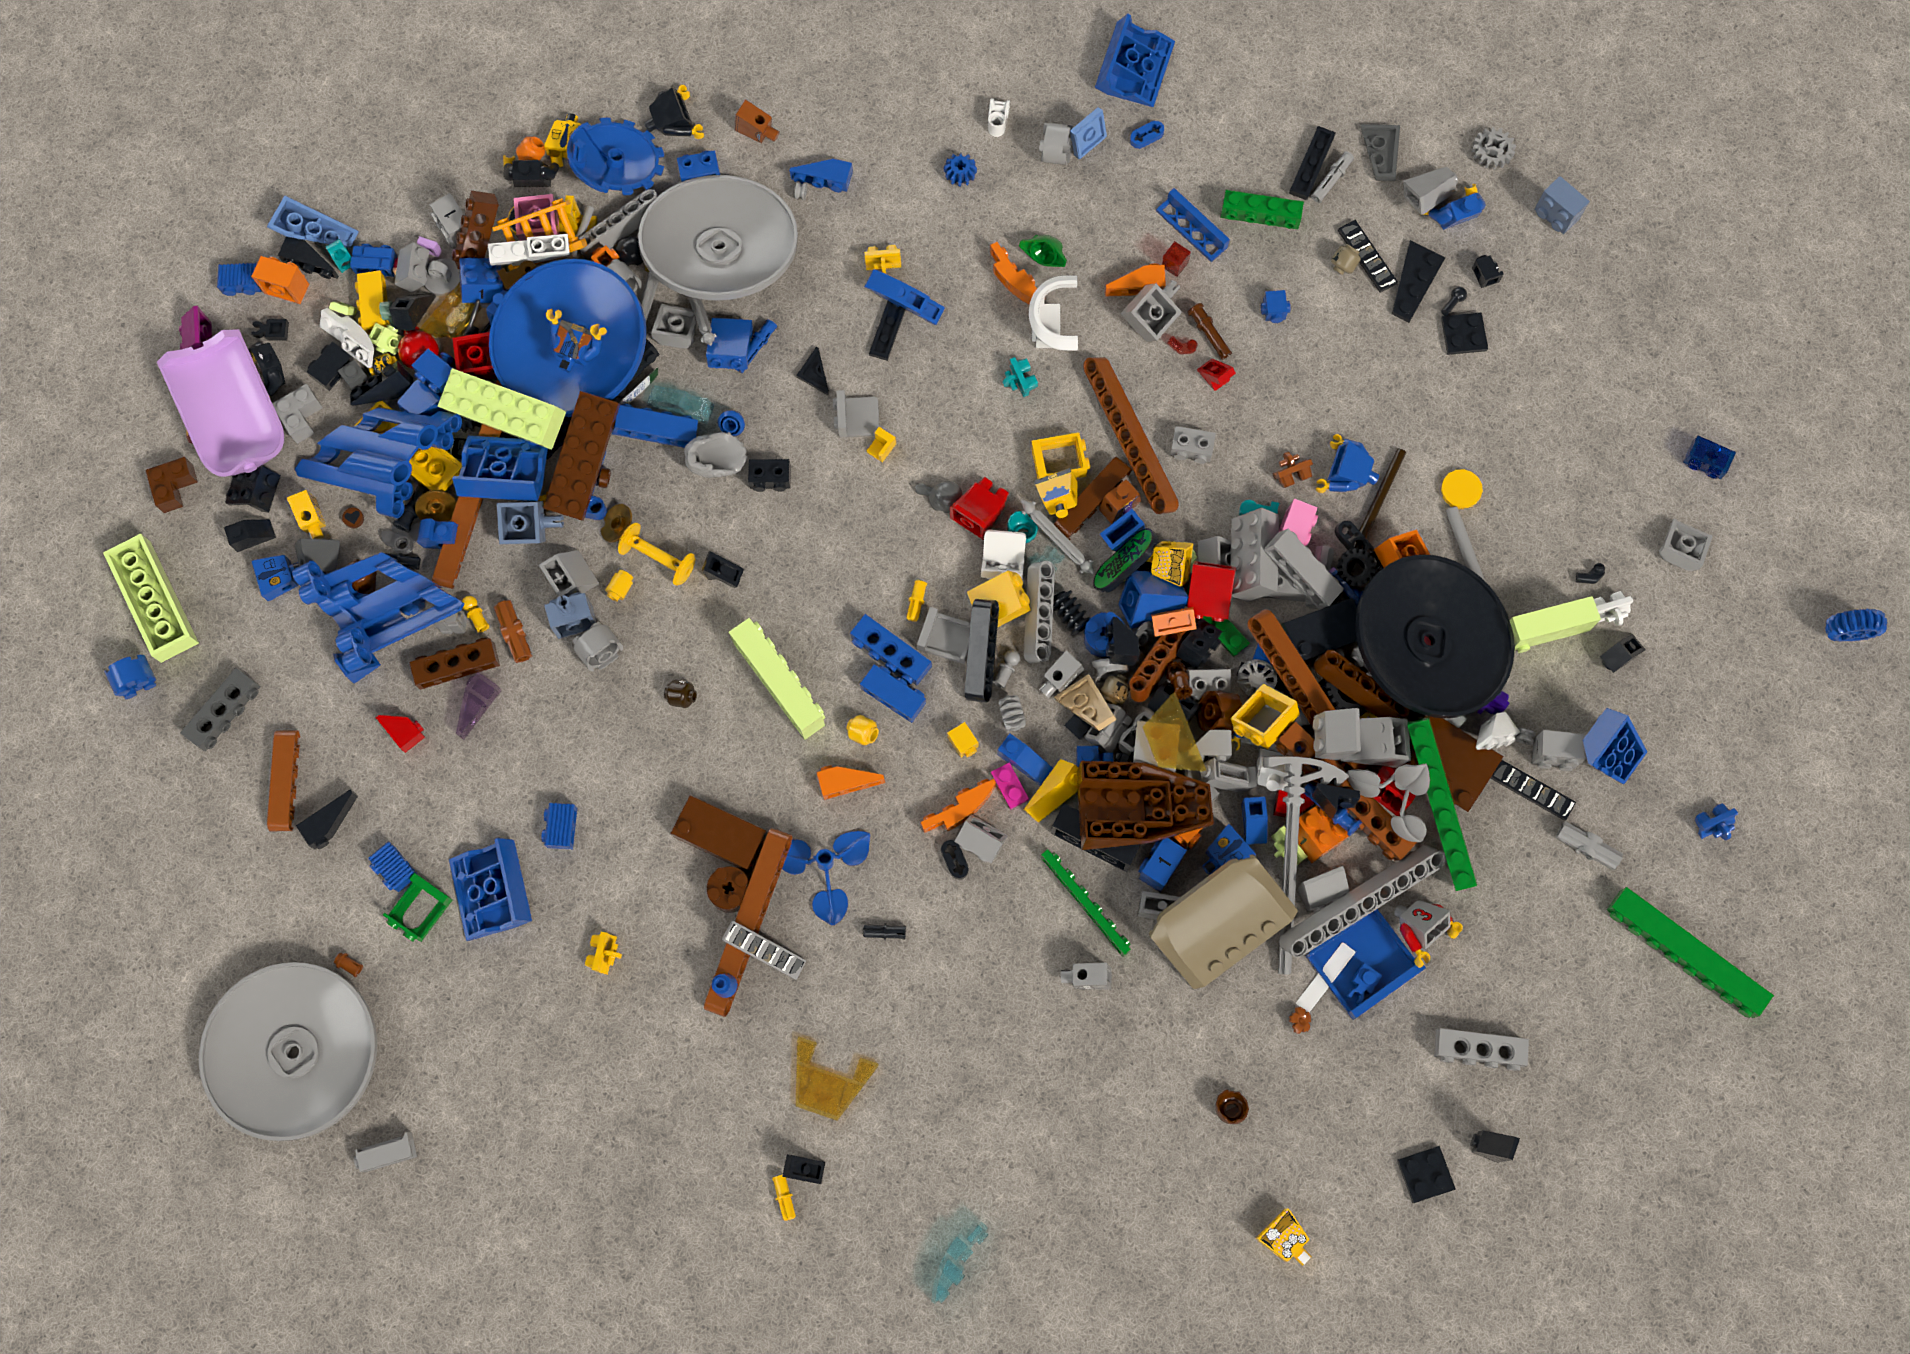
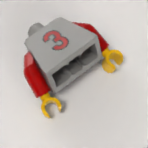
M1419 900L1409 908L1399 905L1394 913L1400 920V932L1412 953L1415 952L1417 955L1414 963L1419 968L1424 965L1421 958L1426 964L1430 961V954L1422 951L1421 948L1427 949L1446 931L1450 938L1455 939L1463 929L1461 923L1452 921L1453 918L1450 916V911L1444 909L1440 904H1429Z

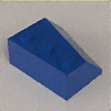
M1606 708L1602 715L1597 718L1596 723L1583 739L1588 764L1621 784L1626 783L1647 754V750L1629 716Z

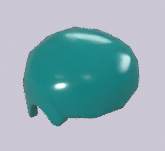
M1016 511L1009 517L1007 531L1018 532L1020 529H1026L1028 532H1022L1026 535L1025 544L1030 543L1036 538L1038 526L1028 514L1024 515L1022 511Z

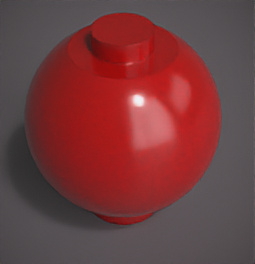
M419 327L411 331L404 330V336L398 345V354L403 364L408 368L413 369L411 365L427 349L437 356L439 355L437 341L432 335L425 331H420Z

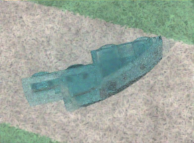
M981 1222L967 1239L959 1233L945 1253L933 1285L931 1302L934 1304L937 1301L942 1303L950 1294L947 1289L953 1283L957 1286L965 1277L962 1273L965 1268L959 1264V1261L962 1259L966 1262L973 1253L971 1250L972 1246L976 1242L980 1245L989 1235L985 1232L988 1227Z

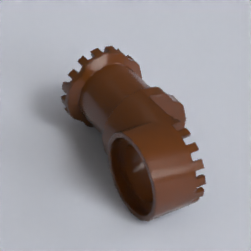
M1177 661L1169 663L1166 678L1174 685V696L1177 699L1188 698V696L1193 694V690L1188 683L1189 676L1185 665L1183 666V663L1180 664ZM1171 670H1178L1179 672L1172 674Z

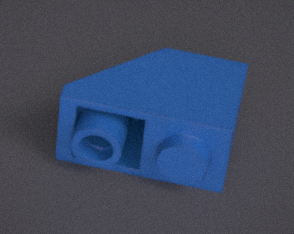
M1266 797L1244 798L1241 802L1245 842L1248 845L1267 844L1268 815Z

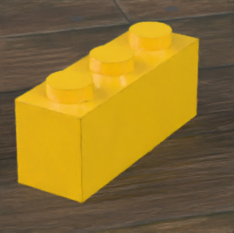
M381 270L357 274L358 282H355V289L357 294H359V299L356 300L361 315L358 318V324L367 335H370L375 323L385 328L387 325H390L388 320H382L379 309L380 302L388 301L386 279Z

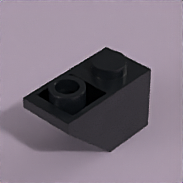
M1112 617L1110 623L1106 624L1105 636L1108 637L1106 655L1109 656V664L1134 666L1140 656L1138 636L1120 619Z

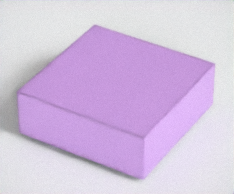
M419 236L417 240L418 245L430 250V255L440 256L442 250L437 242Z

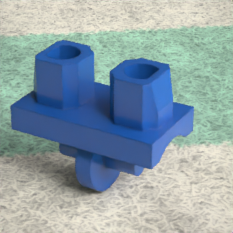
M1721 803L1713 808L1712 813L1716 817L1711 819L1706 812L1696 816L1695 822L1699 827L1698 834L1701 839L1713 834L1714 838L1721 837L1724 840H1728L1731 838L1730 831L1735 830L1733 824L1736 822L1735 816L1738 815V812L1735 808L1729 810Z

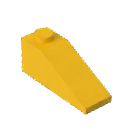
M1060 759L1023 810L1037 822L1044 819L1078 790V767L1073 763Z

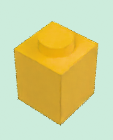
M965 722L947 732L948 739L961 758L963 756L970 757L977 752L976 748L979 747V742Z

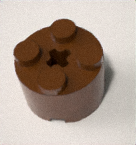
M1221 691L1205 692L1199 701V704L1202 705L1201 712L1197 711L1199 727L1207 732L1209 730H1231L1232 735L1234 727L1231 718L1242 707L1240 696L1236 693Z
M730 866L720 867L716 869L707 882L708 898L720 911L726 913L737 912L740 909L750 881L745 873L738 868ZM732 885L734 891H729L727 894L725 889Z

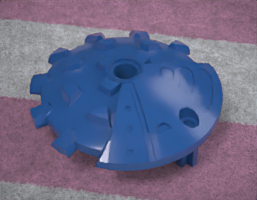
M599 118L601 123L591 126L586 122L576 128L571 134L567 145L568 163L572 171L582 182L597 191L607 193L611 189L622 191L623 195H632L633 189L640 187L646 190L650 189L654 184L652 178L655 175L662 176L664 166L658 165L659 158L664 157L662 147L656 148L651 141L655 137L648 130L642 133L634 128V122L624 120L622 124L611 122V118Z

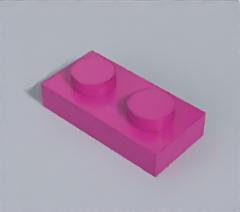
M1010 763L991 772L1010 810L1029 801Z

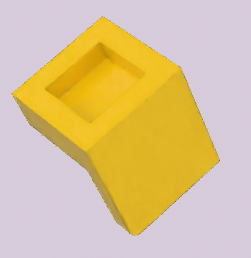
M878 427L874 433L875 440L867 449V453L883 463L895 447L896 437Z

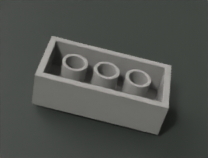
M1259 508L1232 519L1230 566L1236 567L1232 597L1249 602L1278 592V565L1263 550L1279 532L1278 514L1264 508Z

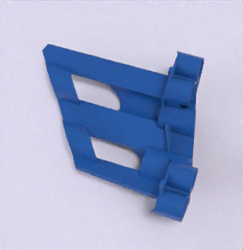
M384 408L373 409L362 414L363 419L356 426L341 425L317 443L321 447L319 453L310 459H302L295 467V471L299 477L375 495L376 511L379 514L399 518L404 512L403 500H408L413 492L411 483L406 482L412 472V466L409 463L410 459L418 449L426 450L434 447L449 450L454 441L452 432H458L462 425L460 415L438 411L432 416H425ZM382 421L399 424L383 434L373 432L381 425ZM341 450L353 453L340 467L327 465L339 456Z
M383 552L328 574H324L314 561H309L292 571L294 580L301 586L299 588L301 600L307 605L317 603L338 624L340 630H338V636L335 641L339 650L344 653L342 662L349 672H354L369 665L372 653L461 611L465 604L457 597L440 589L442 587L430 579L403 566L398 560ZM377 570L397 580L371 594H361L352 588L353 582ZM421 597L436 605L409 619H406L399 610L400 607Z

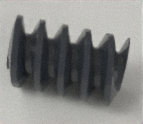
M1072 590L1067 592L1061 591L1054 595L1053 610L1058 611L1057 616L1059 618L1063 617L1062 623L1067 624L1066 629L1072 631L1071 636H1075L1085 629L1091 617H1083L1087 612L1086 610L1079 612L1082 606L1081 603L1074 605L1077 597H1069L1073 592Z

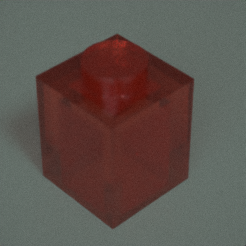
M1174 241L1163 255L1162 265H1165L1167 271L1178 277L1189 263L1191 251Z

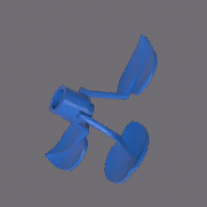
M853 831L842 834L833 844V849L838 855L828 849H822L810 860L808 859L811 856V850L808 844L802 840H792L782 869L789 874L797 875L804 872L806 864H812L816 861L818 868L825 871L827 892L821 891L817 893L813 899L812 907L817 917L829 925L839 923L845 916L848 908V898L845 892L841 889L831 891L829 870L834 865V858L840 859L842 857L843 862L850 866L859 865L865 861L869 853L870 833Z

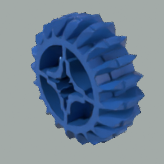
M1876 609L1844 611L1843 613L1832 615L1826 620V634L1832 641L1868 640L1881 636L1886 632L1887 618H1885V613Z

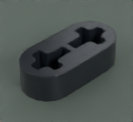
M954 840L945 841L941 846V853L947 868L953 878L958 880L964 879L968 875L969 868L962 850ZM948 845L957 848L954 850L956 858L952 859L950 853H945ZM955 861H958L960 867H965L962 875H959L958 872H953L956 869Z

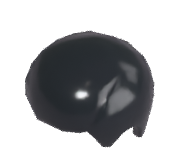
M628 236L618 242L616 253L620 257L618 258L620 262H624L627 266H638L644 262L641 257L638 238Z

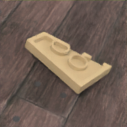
M1089 674L1054 696L1060 704L1098 731L1117 720Z

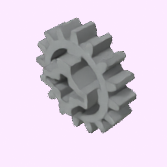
M1492 127L1490 132L1484 129L1483 133H1478L1472 144L1474 145L1472 152L1475 153L1473 158H1479L1478 164L1485 163V168H1488L1489 165H1492L1493 170L1496 169L1497 165L1503 168L1505 163H1510L1515 154L1516 145L1512 144L1514 138H1508L1509 132L1503 134L1502 128L1499 131H1495V128Z

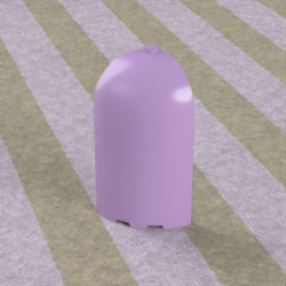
M239 329L221 330L212 338L204 341L203 347L195 350L189 347L166 352L157 361V364L203 465L211 473L221 477L244 472L249 473L270 461L281 451L284 444L282 424Z

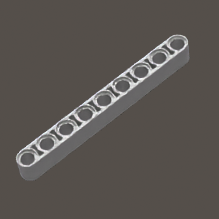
M1430 845L1418 848L1402 860H1399L1286 931L1280 937V947L1295 957L1305 955L1441 869L1446 862L1445 853Z

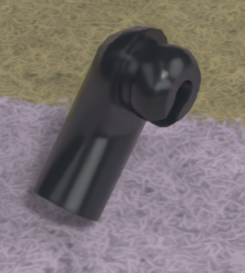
M1597 563L1588 573L1577 572L1576 583H1597L1605 574V566L1602 563Z

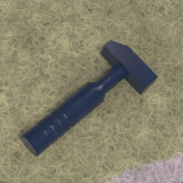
M1334 567L1331 568L1328 572L1339 581V584L1344 588L1342 591L1349 599L1353 598L1356 607H1358L1360 598H1358L1348 583L1342 580L1338 575V571Z

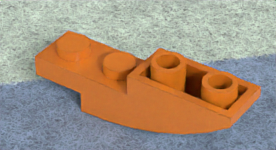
M998 242L991 244L990 254L996 261L993 264L994 274L1013 295L1030 305L1031 298L1037 290L1034 278L1031 274H1027L1025 269L1018 272L1015 263H1011L1008 259L1006 249L1000 247Z
M984 779L978 782L975 788L969 789L968 787L962 789L955 796L958 805L950 804L942 809L943 812L939 814L931 813L923 817L924 821L920 823L924 833L943 824L947 832L961 825L971 814L974 815L985 804L996 787L995 780L989 781V779Z

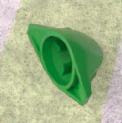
M1034 235L1031 239L1020 241L1019 247L1038 264L1047 267L1066 266L1067 259L1062 252L1063 245L1057 238L1050 235Z

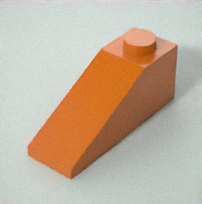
M1157 263L1144 265L1107 284L1105 297L1135 296L1145 285L1157 283L1163 290L1166 287L1165 265Z
M832 765L822 767L821 771L817 772L824 800L885 783L884 775L838 766L833 767Z

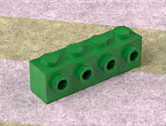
M1225 190L1221 218L1288 229H1299L1304 201Z

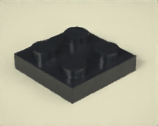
M1482 312L1442 316L1441 322L1447 355L1485 352L1488 350Z
M1440 1146L1397 1160L1412 1203L1456 1190Z

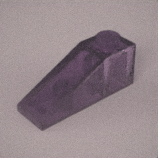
M479 672L475 676L470 677L464 691L456 734L462 740L468 736L502 691L498 685Z

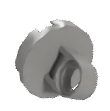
M440 258L429 263L426 273L427 281L424 286L431 294L447 296L458 290L460 287L459 269H457L454 261Z

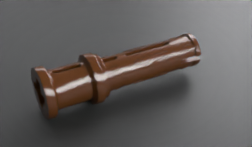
M1198 303L1190 308L1187 314L1192 316L1197 324V329L1204 332L1220 356V359L1224 360L1229 357L1228 354H1232V351H1230L1212 324L1213 318L1207 315L1203 309L1204 305Z

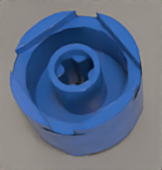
M1113 612L1096 614L1086 624L1084 644L1086 649L1096 657L1109 658L1106 655L1108 638L1105 636L1101 637L1102 633L1105 634L1106 624L1110 623L1112 617H1117L1122 621Z
M137 655L138 659L133 660L131 657L123 658L108 666L110 671H104L115 696H124L125 699H130L137 695L136 691L142 688L149 690L156 686L155 675L145 655Z

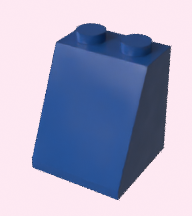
M1135 571L1127 578L1118 605L1130 628H1137L1144 622H1152L1151 614L1184 609L1188 604V595L1182 586H1177L1163 580L1148 571Z

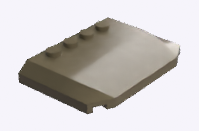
M1254 854L1249 855L1250 858L1241 860L1235 858L1226 862L1160 912L1153 931L1150 930L1149 932L1150 938L1193 989L1208 985L1292 922L1298 912L1294 904Z

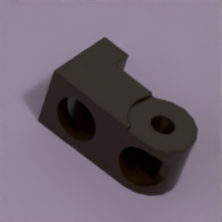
M523 261L518 268L509 272L505 268L497 272L508 291L520 278L537 267L531 261Z

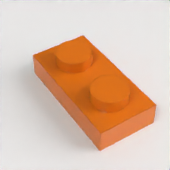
M1193 607L1151 614L1154 636L1196 629Z

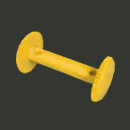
M639 523L629 525L619 540V554L625 555L632 547L675 571L674 585L683 584L694 568L695 555L690 553L681 561L638 537L641 530Z

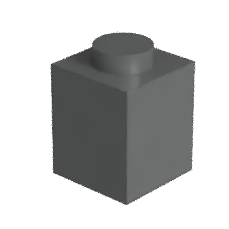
M355 360L338 370L352 390L355 387H361L369 379Z

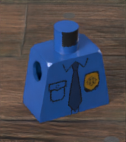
M285 555L252 561L261 596L267 601H271L298 586L292 574L293 569L299 567L298 562L291 564V561Z
M1228 824L1206 850L1205 853L1210 859L1202 865V868L1208 875H1211L1231 859L1237 858L1241 860L1250 858L1249 855L1254 854L1256 856V853L1235 829Z

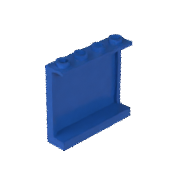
M1378 909L1314 948L1306 955L1352 1020L1362 1015L1426 969L1424 965L1421 968L1415 965V958ZM1343 942L1353 949L1355 954L1336 979L1331 982L1323 972V967ZM1365 963L1380 973L1382 977L1371 994L1364 992L1363 1001L1357 1005L1355 1003L1358 1000L1356 993H1353L1351 998L1346 997V995L1355 988L1356 985L1351 980L1361 964Z

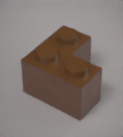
M186 457L146 469L155 506L163 513L183 507L179 489L198 483L193 464Z

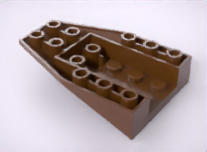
M1080 762L1077 770L1081 850L1151 843L1211 826L1214 823L1211 790L1208 783L1147 763Z

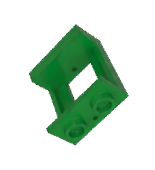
M414 873L409 879L413 883L389 914L384 913L383 916L388 919L386 923L395 930L398 927L404 930L403 936L412 942L415 939L422 942L453 899ZM423 889L439 902L418 928L409 929L403 924V915Z

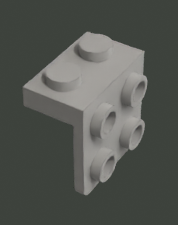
M845 390L836 391L837 398H833V408L837 410V417H834V429H838L839 437L875 436L874 433L879 427L878 399L876 397L846 398Z

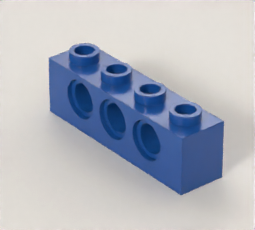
M866 614L850 632L851 639H853L851 642L856 647L867 649L869 651L868 655L876 661L882 660L886 663L884 666L889 671L900 673L902 675L901 679L909 685L913 683L917 686L932 667V662ZM872 636L879 638L876 643L868 642V639ZM888 648L895 650L893 655H886L884 652ZM904 660L912 662L909 667H903L901 663Z

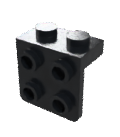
M262 465L252 472L232 475V482L226 493L225 503L230 506L249 505L261 512L269 513L281 475Z

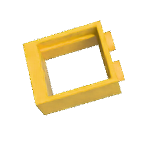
M1079 432L1031 441L1037 479L1055 474L1046 473L1042 454L1043 450L1075 445L1079 468L1072 469L1075 478L1087 476L1090 463L1088 457L1085 458L1083 451H1086L1085 440L1080 438Z
M1262 684L1232 716L1231 721L1234 727L1233 730L1237 735L1250 739L1257 746L1261 745L1269 749L1300 715L1297 701ZM1265 705H1268L1282 714L1263 733L1248 725V723Z

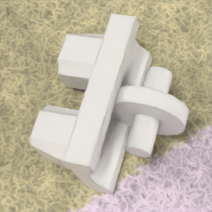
M1621 591L1613 593L1610 596L1611 602L1608 603L1602 597L1594 599L1601 618L1599 622L1606 620L1609 623L1613 621L1616 626L1623 624V618L1628 617V613L1631 611L1630 605L1633 603L1632 597H1625Z

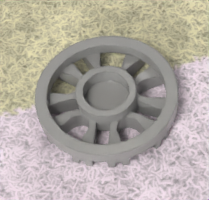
M1250 660L1244 663L1238 672L1239 687L1248 696H1252L1255 693L1252 691V687H1256L1257 691L1262 684H1266L1274 689L1277 683L1275 669L1271 664L1263 660ZM1258 664L1264 665V669H1257ZM1246 669L1250 674L1246 675L1242 671ZM1266 678H1274L1273 682L1266 680ZM1250 684L1251 686L1247 689L1244 685Z

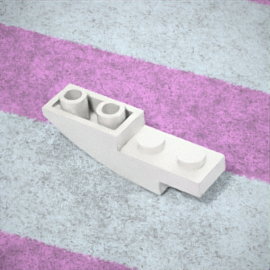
M568 234L527 237V240L488 244L491 266L504 264L519 266L523 261L539 263L570 255Z
M328 308L321 310L320 328L342 342L341 348L366 367L371 368L374 347L371 339L362 327L349 316L341 318Z

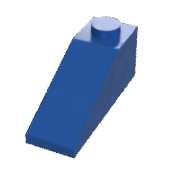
M1011 733L997 750L999 757L1040 786L1053 770L1052 766Z

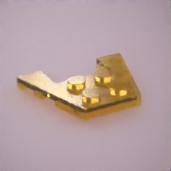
M798 1036L796 1107L838 1121L877 1070L879 1064L860 1058L853 1079L811 1066L810 1063L817 1043Z

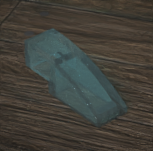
M655 385L647 400V404L679 416H691L693 419L698 420V422L706 424L714 408V405L708 398L692 396L687 391Z

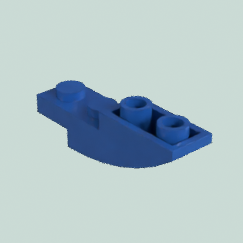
M873 269L864 286L896 306L905 308L933 325H937L945 309L944 306L930 299L928 295Z

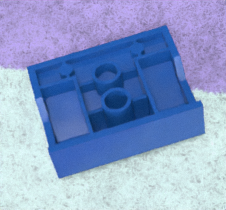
M1126 14L1116 23L1095 88L1110 96L1154 107L1175 41L1157 30H1144L1132 23L1131 15Z
M468 436L462 451V468L459 476H453L452 478L457 496L538 502L543 486L548 448L524 439Z
M496 838L494 839L495 844L483 849L467 851L449 859L466 941L513 929L532 921L515 841L512 839Z

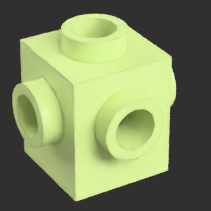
M375 323L369 338L373 344L377 345L376 350L384 354L390 352L396 355L399 342L403 336L397 334L399 330L390 325H387L385 328Z

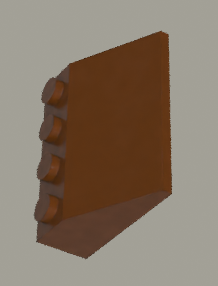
M1425 716V718H1430L1454 804L1469 812L1504 756L1493 749L1477 750L1476 738L1444 718ZM1410 739L1411 761L1403 765H1419L1412 739Z

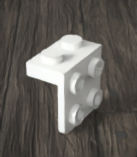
M999 530L985 531L981 569L982 578L990 580L1006 571L1015 572L1022 578L1026 542L1025 533Z

